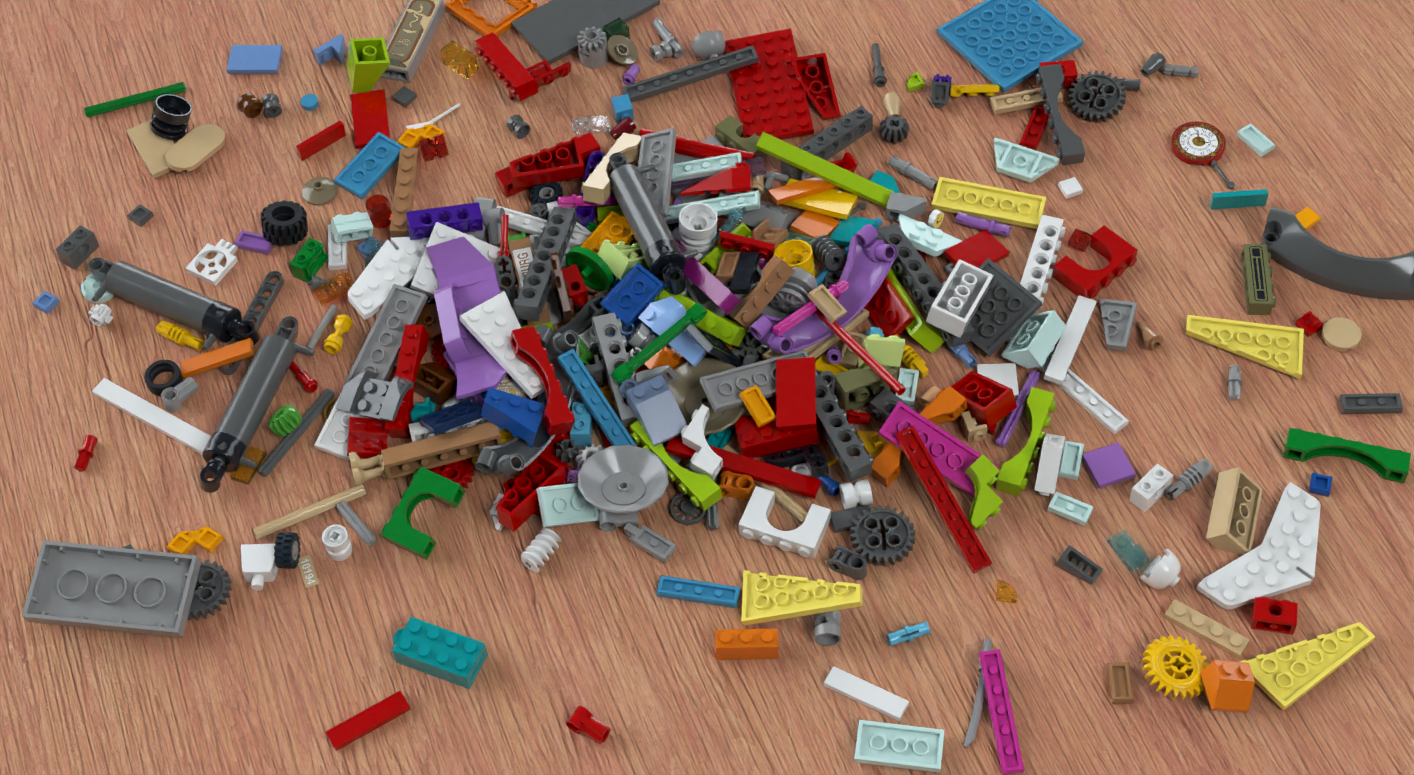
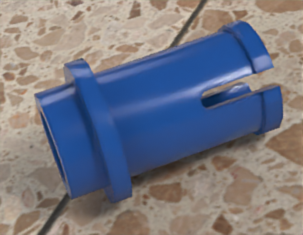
M829 475L817 477V479L822 480L821 485L827 489L829 495L836 496L839 494L840 483L838 481H834Z

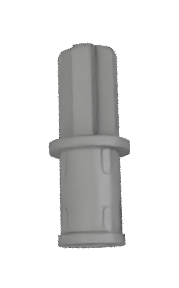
M1237 365L1229 366L1227 386L1229 387L1228 396L1231 401L1240 399V387L1242 386L1241 367L1238 366L1237 370Z

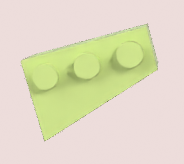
M604 239L597 255L606 262L616 278L623 279L637 262L649 271L638 243L624 245V241H619L618 244L610 243V240Z

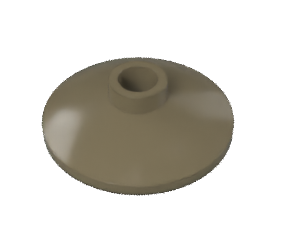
M613 35L607 41L608 53L616 62L623 65H631L636 61L638 57L637 48L630 39L622 35Z
M327 177L313 178L302 188L303 199L312 205L329 203L337 194V185L332 179Z

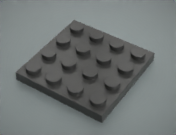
M988 258L979 269L994 276L988 291L970 320V324L975 329L970 342L990 357L1043 304L1042 301Z

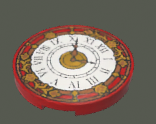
M1194 121L1182 124L1174 131L1171 139V149L1177 158L1187 164L1194 163L1206 166L1210 165L1211 161H1218L1223 156L1226 140L1223 133L1215 126L1205 122Z

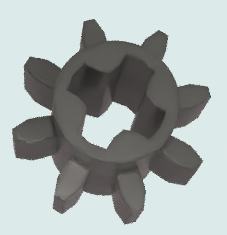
M564 439L561 444L557 443L556 457H561V462L572 463L574 458L576 459V456L579 455V445H575L574 440Z

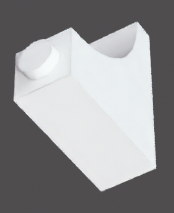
M1045 434L1035 484V491H1038L1041 495L1050 496V493H1055L1065 436Z

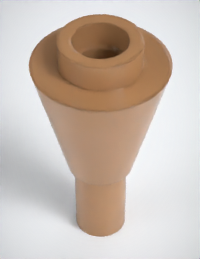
M1139 321L1137 327L1142 332L1146 348L1148 350L1158 349L1163 343V337L1148 328L1143 321Z

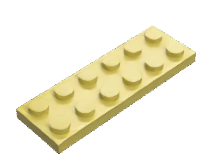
M939 177L931 209L956 214L961 212L982 219H993L997 222L1038 229L1046 197Z

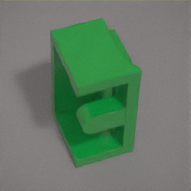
M311 238L306 241L290 262L294 278L305 282L311 281L312 274L316 275L328 259L322 242Z

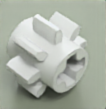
M96 304L88 312L92 315L90 321L99 327L102 325L106 326L113 319L110 315L112 310L105 304Z

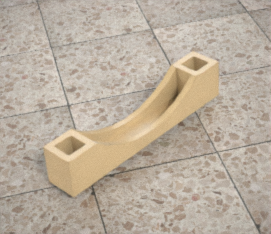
M623 133L616 140L613 147H610L606 156H603L602 161L596 166L593 173H590L586 182H583L581 186L583 201L604 205L610 197L609 177L612 172L609 157L613 153L620 152L625 155L628 163L636 161L640 155L642 136Z

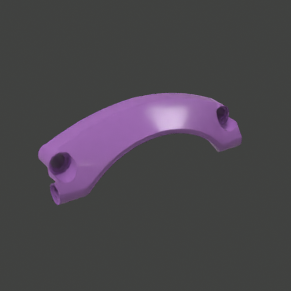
M866 224L851 238L847 261L839 281L844 279L849 283V289L843 292L837 299L847 311L843 317L836 321L842 328L858 315L871 300L884 281L898 254L897 248L894 245L885 244L883 240L876 239L878 232L871 224ZM814 313L780 336L773 333V326L785 318H776L764 314L749 327L751 334L762 345H768L772 351L783 354L807 348L834 334Z

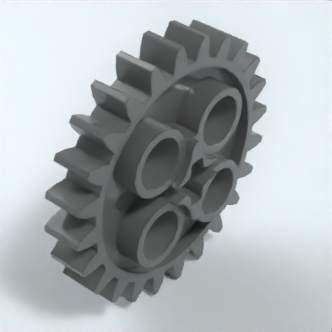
M1095 70L1093 75L1088 71V76L1081 74V79L1076 78V83L1071 84L1068 95L1069 106L1072 107V112L1077 111V117L1083 115V120L1088 117L1090 122L1096 119L1097 123H1099L1100 119L1106 122V117L1113 119V114L1119 115V110H1123L1126 100L1125 86H1122V81H1117V76L1111 78V73L1107 76L1104 71L1098 74L1097 70Z
M878 505V510L871 506L870 512L863 510V516L858 514L857 521L853 520V527L850 528L852 548H856L855 553H862L865 558L868 557L869 564L874 560L876 561V566L883 562L886 567L888 561L895 565L896 559L902 562L903 556L908 557L909 551L913 550V544H915L914 524L909 523V517L903 518V511L897 514L896 507L890 511L889 505L886 506L885 510H882L880 505ZM879 521L883 522V535L885 538L886 549L885 551L882 549V535L880 533L881 527Z
M209 559L204 564L201 562L188 620H191L194 616L196 621H198L200 615L207 619L208 613L214 616V610L221 611L220 604L226 605L225 598L231 597L229 593L232 590L230 585L232 583L228 572L224 570L222 565L218 566L216 561L212 564Z

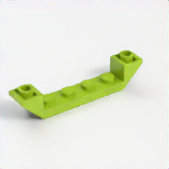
M891 266L886 277L889 278L915 316V319L906 327V330L918 343L929 352L934 353L945 340L935 326L926 323L897 280L899 275Z

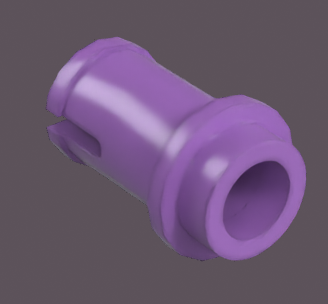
M637 64L630 65L627 73L623 74L624 84L631 85L635 83V78L640 72V67Z
M831 346L828 348L829 351H827L826 357L831 364H837L840 362L842 355L836 346Z

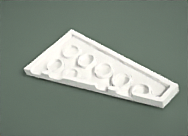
M505 291L460 315V322L531 399L545 391L540 377L527 363L515 356L510 344L512 330L520 329L521 326Z

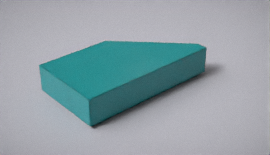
M877 170L870 180L895 193H900L892 175Z

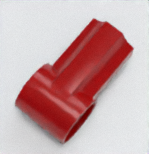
M578 706L566 721V725L576 734L583 733L599 744L606 741L611 731L609 726L594 718L592 713L583 706Z

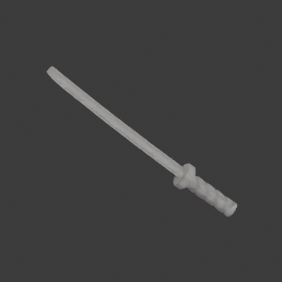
M984 639L983 651H991L992 640ZM979 665L978 669L980 672L978 689L964 748H967L975 739L986 691L981 665Z

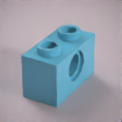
M573 402L572 412L574 413L575 422L570 431V438L579 447H584L585 445L591 447L594 417L584 402Z

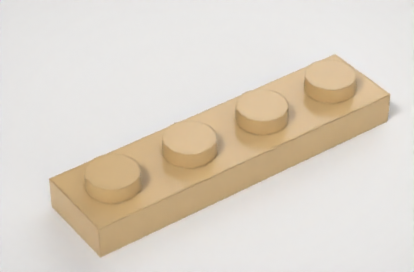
M1041 88L991 97L990 103L995 115L1033 108L1035 105L1043 106L1045 101L1040 96ZM1061 91L1058 95V103L1063 102V95Z
M1174 599L1164 615V619L1238 659L1250 640Z

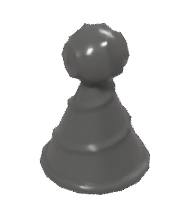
M312 274V281H307V284L312 285V292L326 286L336 288L338 282L335 278L327 281Z

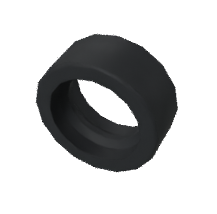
M171 360L154 362L147 368L144 375L148 389L157 396H161L164 389L174 388L183 381L179 366ZM163 372L175 374L172 380L165 384L153 383L155 377Z

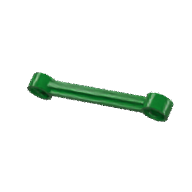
M700 303L694 304L684 317L627 363L619 365L612 372L611 377L618 385H621L624 380L630 379L634 371L685 331L690 324L700 322L706 316L707 310Z

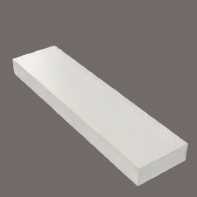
M834 666L824 681L825 687L897 721L901 720L909 705L908 700Z

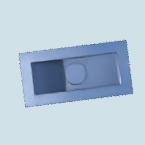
M340 34L314 49L315 58L319 65L326 63L334 57L341 64L343 63L346 51L344 36Z

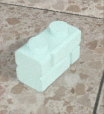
M354 212L350 215L339 214L332 217L331 231L336 243L371 238L373 225L368 212Z

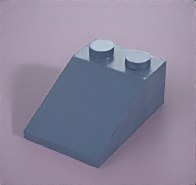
M662 375L626 390L627 403L654 447L681 435L687 423Z

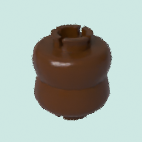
M246 93L239 97L237 108L246 117L254 118L260 115L263 104L255 95Z

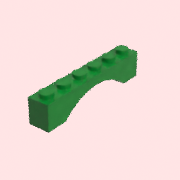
M1289 428L1283 458L1304 462L1322 456L1344 457L1368 466L1385 480L1404 483L1409 472L1411 453L1384 448L1379 445L1365 444L1360 441L1346 440L1341 437L1303 431L1298 428Z

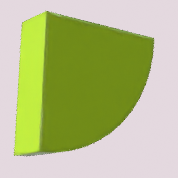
M918 71L913 73L907 82L908 92L924 88L925 86Z

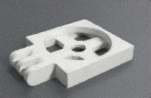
M223 239L216 246L207 243L186 267L187 273L216 286L237 263L238 260L234 253L237 251L238 246L232 245V243L226 242ZM210 252L217 254L213 259L205 258ZM223 258L227 259L225 267L219 264ZM215 263V266L209 267V264ZM198 264L205 266L201 273L196 269Z

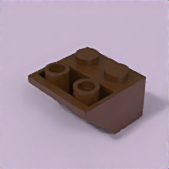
M436 362L420 364L415 380L414 392L425 398L429 397L432 402L440 406L457 390V377L454 372Z

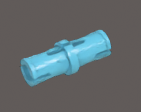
M926 621L910 627L907 625L901 630L888 633L887 640L890 646L905 641L911 642L914 638L930 634V629Z

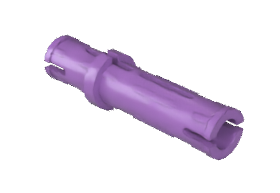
M958 212L956 216L957 220H955V223L981 230L986 229L990 234L995 233L1009 237L1011 232L1010 225L997 223L993 219L990 221Z

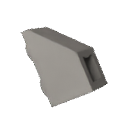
M891 192L886 207V220L897 222L899 214L912 219L926 212L927 198Z

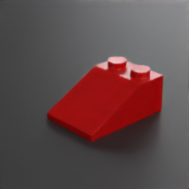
M975 371L969 372L951 386L966 398L967 409L964 412L969 411L971 417L975 418L977 423L981 425L986 424L989 429L1017 407L1011 388Z

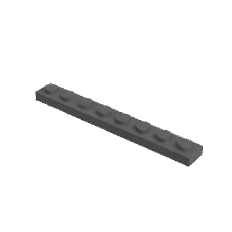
M750 46L624 86L622 89L624 95L628 94L632 103L757 63L759 59L754 46Z

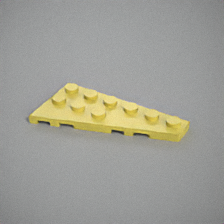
M1187 315L1186 335L1301 379L1304 329Z
M744 570L741 622L745 626L862 606L863 589L860 584L838 581L836 583H829L821 579L812 581L804 577L780 574L778 576H771L763 572L754 574Z
M1361 622L1337 629L1336 632L1327 635L1322 634L1315 639L1309 641L1306 639L1276 649L1275 652L1266 655L1261 654L1254 659L1239 662L1249 663L1255 683L1284 711L1373 642L1375 636Z

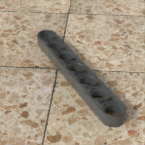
M272 271L267 274L242 321L256 320L254 325L257 331L284 284L280 272ZM273 278H280L275 283L270 282ZM265 292H272L270 296H263ZM257 306H264L260 311L255 310ZM232 337L228 345L239 342L241 340ZM243 359L232 362V367L228 369L223 368V366L219 368L224 375H232L237 371Z

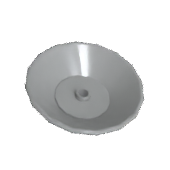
M633 445L610 446L595 452L584 461L578 473V489L585 500L599 510L615 514L635 513L652 506L663 496L669 483L668 470L660 457L645 448Z

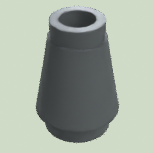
M1159 52L1152 54L1140 69L1141 73L1148 77L1163 68L1166 63L1165 57Z

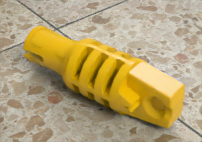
M161 321L156 326L157 333L181 346L187 345L197 351H201L205 344L204 340L194 337L190 331L175 324Z
M905 344L902 362L908 369L919 370V376L922 379L928 376V368L925 366L926 362L916 353L912 346Z

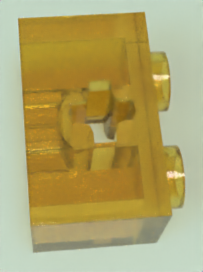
M450 41L440 50L443 64L464 78L469 79L479 70L477 55L455 41Z

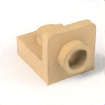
M969 411L961 413L960 424L968 442L980 441L987 437L988 428L986 424L977 426L975 418L971 417Z

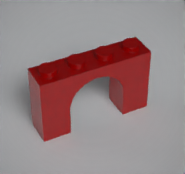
M1105 225L1091 235L1090 247L1108 261V266L1100 270L1085 269L1066 255L1053 267L1052 277L1076 296L1080 295L1089 299L1095 298L1102 288H1107L1113 279L1120 277L1124 270L1132 267L1137 261L1138 250Z

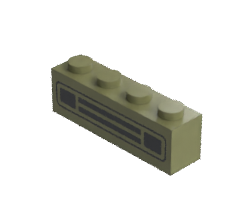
M1267 244L1243 245L1241 261L1247 315H1270L1272 308L1276 306V297L1272 295L1274 292V282L1271 281L1272 267L1269 266L1271 253L1267 252Z

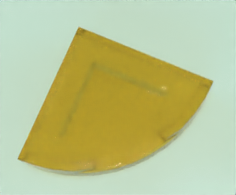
M998 580L996 601L1016 603L1017 595L1014 588L1007 582Z

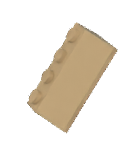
M1239 467L1219 472L1206 539L1218 550L1244 555L1252 549L1263 488Z

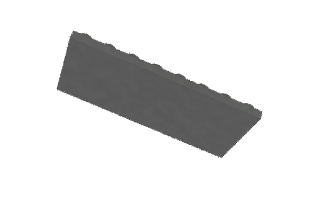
M552 0L511 23L512 27L550 65L578 50L577 36L580 35V31L585 32L586 27L590 29L594 26L596 30L601 28V31L607 34L660 5V0Z

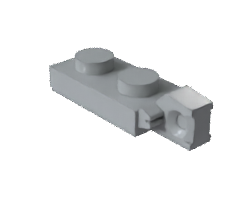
M628 522L623 528L624 534L629 537V541L663 563H666L677 549L676 544L644 525L637 528Z

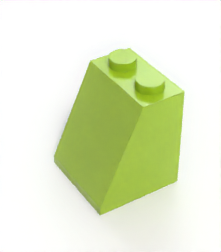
M384 37L349 40L347 71L352 92H369L390 65Z

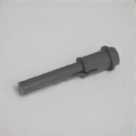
M874 43L872 45L875 64L873 68V82L877 87H883L887 83V78L884 74V67L881 64L879 44Z

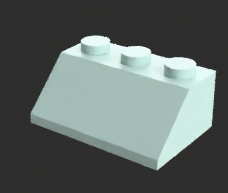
M1054 310L1033 314L1016 331L1001 355L1003 358L1027 369L1041 367L1045 364L1046 358L1053 351L1056 342L1062 337L1063 331L1067 326Z

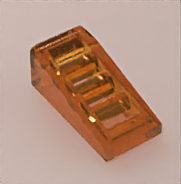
M346 271L313 289L323 306L347 293L354 282ZM342 278H344L348 287L345 288L343 282L341 281ZM335 282L338 283L339 287L341 288V291H338L337 287L334 284ZM330 285L335 293L334 295L331 294L327 286ZM324 289L328 296L327 299H325L320 290Z

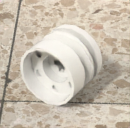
M704 203L686 205L679 213L678 239L681 246L689 251L697 249L698 252H704L712 248L717 238L716 211Z

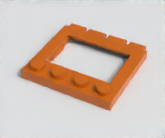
M451 0L445 4V10L482 36L493 32L498 37L512 27L511 22L535 10L537 3L533 0H505L518 10L503 18L496 25L489 23L484 16L476 14L475 10L471 7H466L464 4L470 0Z

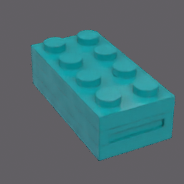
M410 617L405 628L397 630L393 636L395 646L392 652L396 663L467 689L471 688L488 656L485 643L414 617Z

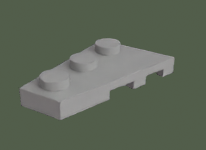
M1100 298L1107 349L1126 351L1137 311V302Z

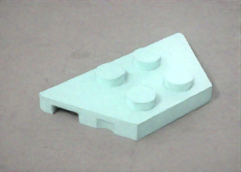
M996 137L994 138L996 170L999 173L1031 183L1059 164L1060 158Z
M902 214L898 216L897 222L900 223L899 227L912 245L929 255L939 256L944 253V250L962 242V240L950 236L940 229H934L924 222H918Z

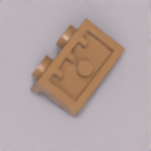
M769 219L761 222L752 232V239L775 244L774 248H777L788 237V229H781V227L770 228Z

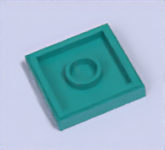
M849 215L847 220H841L829 237L837 245L849 246L851 238L866 224H871L876 228L878 223L874 219Z

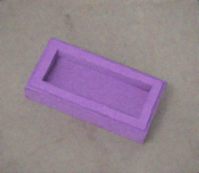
M243 230L234 243L239 249L269 255L274 246L272 242L266 241L263 235Z

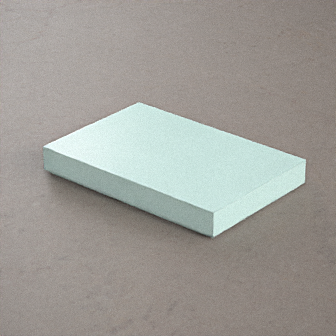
M578 483L546 486L536 489L543 528L599 521L598 508L585 500L578 489Z

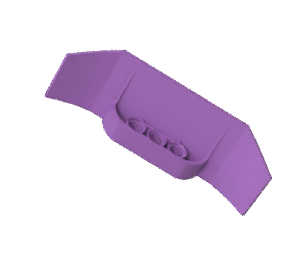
M464 236L426 247L440 288L435 291L434 296L443 341L449 356L455 363L457 372L456 398L461 399L488 391L489 387L497 388L507 374L506 370L459 320L460 315L501 293L495 266Z

